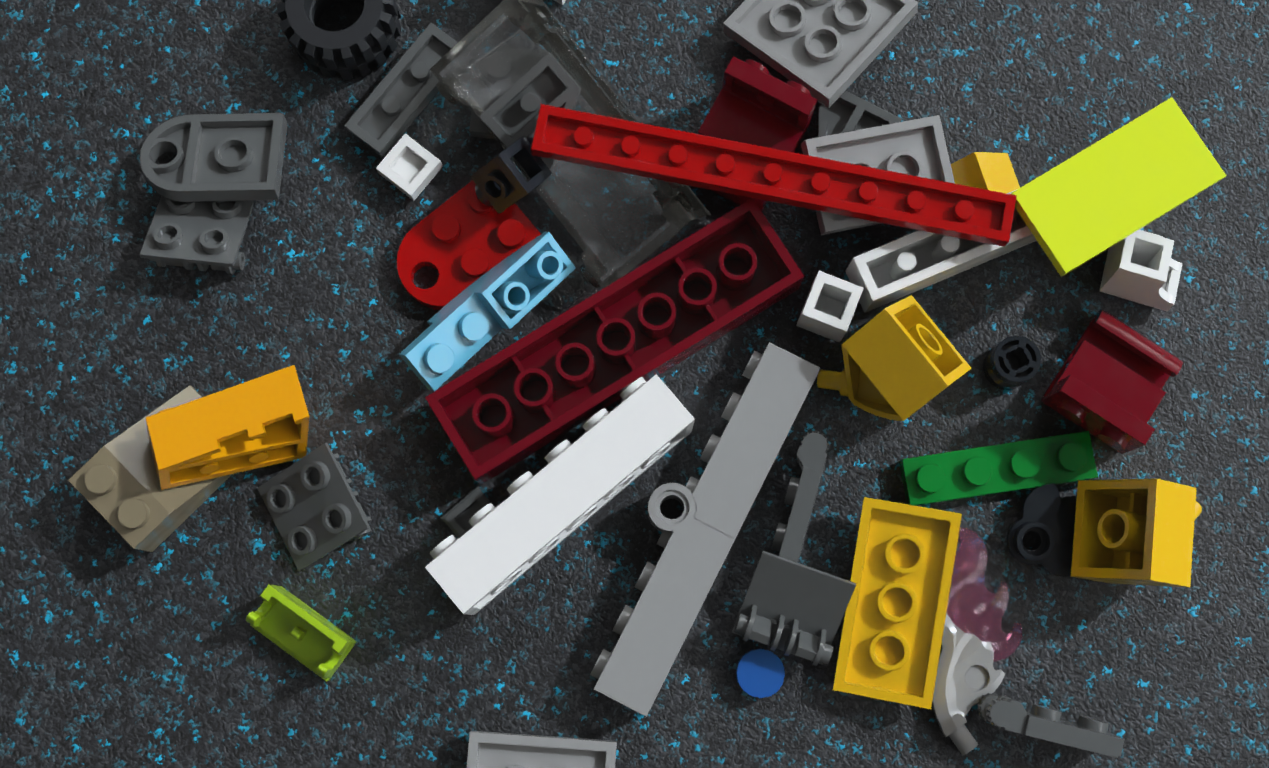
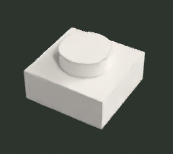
M405 133L376 167V170L382 177L414 201L441 170L443 165L441 160Z

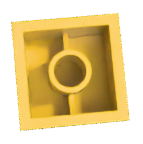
M910 295L883 309L841 344L844 360L843 371L837 372L821 369L817 377V386L823 389L838 390L841 396L849 397L853 405L866 412L890 420L904 421L968 372L971 367L914 297Z
M1161 479L1078 480L1071 577L1110 584L1190 587L1194 521L1202 512L1201 505L1196 501V488Z

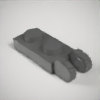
M813 431L810 434L807 433L806 436H803V441L800 442L802 446H799L797 452V463L802 470L800 478L791 476L784 504L792 506L788 524L778 523L771 548L773 551L780 552V557L797 563L800 559L828 456L827 451L829 448L827 446H829V443H827V438L824 437V434H819V431L817 433Z
M995 693L983 695L981 699L979 698V703H977L978 708L976 710L979 711L978 715L984 721L987 720V722L999 729L1002 727V729L1114 758H1118L1122 754L1125 739L1108 732L1109 723L1082 715H1079L1077 723L1061 720L1062 711L1038 704H1032L1031 711L1029 712L1024 709L1021 702L1012 700L1008 696L1000 694L997 696Z

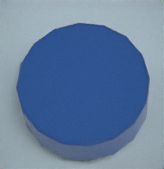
M764 649L750 650L742 655L735 671L737 683L741 689L748 695L757 698L770 697L778 692L783 685L785 677L784 666L779 657L773 652Z

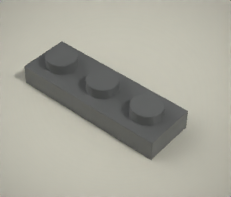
M430 23L344 125L347 132L381 158H384L468 57L467 49L433 23Z

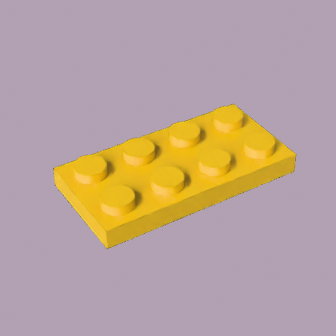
M864 497L850 580L856 583V587L845 611L833 685L834 691L931 709L961 524V513Z

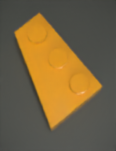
M295 365L177 407L164 409L157 414L146 417L148 439L161 490L301 459L307 453L309 413Z

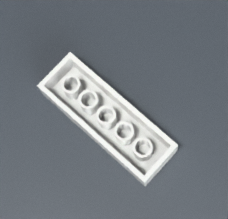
M657 374L647 382L643 377L634 381L621 393L620 396L623 400L619 406L610 413L603 408L594 414L583 425L585 433L573 444L566 439L546 455L545 459L548 462L546 467L535 476L530 471L521 475L507 488L511 495L498 507H494L492 503L484 506L468 521L472 526L468 532L457 539L454 535L447 537L430 552L434 560L425 568L463 614L475 615L692 432L695 421L694 417Z

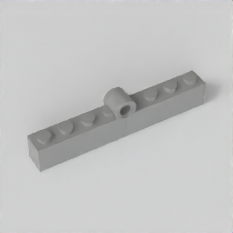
M770 342L763 354L754 351L742 376L750 379L743 395L741 396L733 392L721 418L729 421L721 438L714 434L711 435L700 457V460L708 463L700 480L691 476L686 486L678 483H666L653 491L648 501V517L651 524L658 531L662 532L657 545L665 549L656 566L650 562L646 563L635 585V588L642 591L635 608L633 609L625 605L613 632L621 636L612 653L605 649L602 650L590 674L598 679L594 690L647 717L819 373L820 367ZM667 499H675L681 503L683 513L676 519H668L660 511L661 504Z

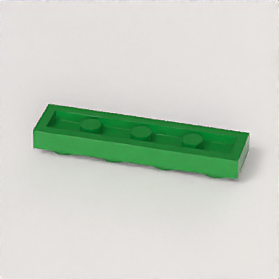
M1089 431L912 457L899 461L906 503L914 506L1033 489L1049 483L1059 485L1078 482V480L1098 478Z

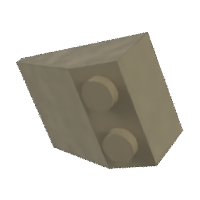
M191 385L104 445L68 480L133 549L153 552L232 475L164 490L160 488L148 439L146 417L157 414L164 409L177 407L202 398Z

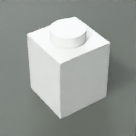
M818 271L796 326L840 343L849 328L864 288Z

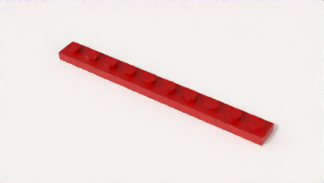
M545 104L540 106L531 152L534 156L1003 247L1008 244L1017 197V195Z

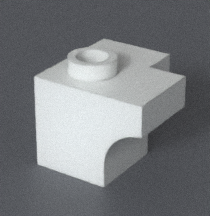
M1138 230L1110 247L1099 291L1168 311L1175 304L1182 263L1171 258L1174 240Z

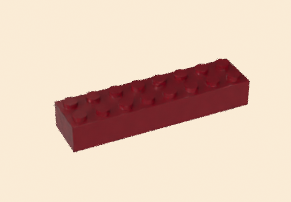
M751 198L429 394L425 399L472 476L482 485L588 420L601 409L607 408L622 399L621 393L638 378L643 377L647 382L656 374L658 376L797 291L804 279V275L755 200Z

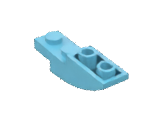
M544 232L487 271L427 321L430 326L399 355L428 390L436 391L501 329H511L573 272L576 267L550 232Z

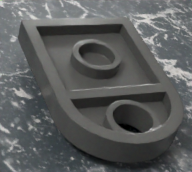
M284 113L193 114L178 116L162 123L148 135L140 152L141 168L151 187L161 196L174 201L279 200L287 121ZM164 153H177L176 157L167 164L155 163L157 158Z

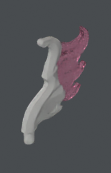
M960 527L959 537L962 542L959 551L955 555L932 708L945 737L949 736L960 753L965 755L978 746L977 741L965 726V723H967L965 717L971 707L979 703V698L981 699L983 695L988 693H994L1001 684L1005 673L1001 669L995 670L993 662L1005 659L1015 652L1022 639L1021 623H1014L1010 633H1004L1001 630V620L1007 608L1009 598L1006 582H1000L996 594L987 590L984 584V571L988 562L985 544L976 532Z

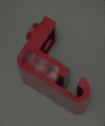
M733 56L724 72L722 89L698 130V134L795 152L810 124L818 99L812 97L810 91L797 82L787 81L785 83L769 75L768 69L762 64L750 59L742 61ZM710 190L737 205H741L751 199V197ZM753 198L762 211L767 201Z
M1101 309L1085 329L1044 393L1041 402L1082 429L1089 431L1090 434L1106 445L1123 454L1146 445L1155 430L1147 422L1166 394L1162 390L1169 376L1174 377L1178 375L1183 361Z

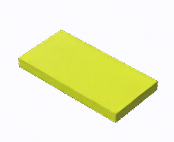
M1171 97L1012 192L1011 195H1017L1015 209L1062 277L1213 186L1227 175Z

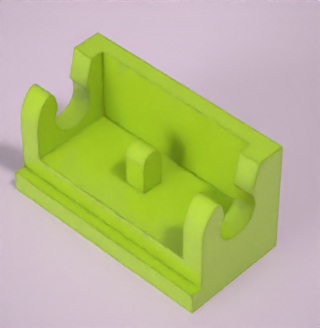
M268 584L260 595L264 600L255 612L252 611L246 616V621L250 623V626L326 682L329 681L357 641L282 586Z

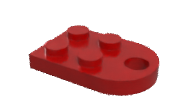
M472 180L416 224L403 238L397 254L398 275L408 293L422 305L441 310L487 271L541 235L515 203L498 214L493 206H487L478 199L475 192L476 184ZM431 266L437 269L439 278L433 287L421 289L415 286L414 275L420 268Z

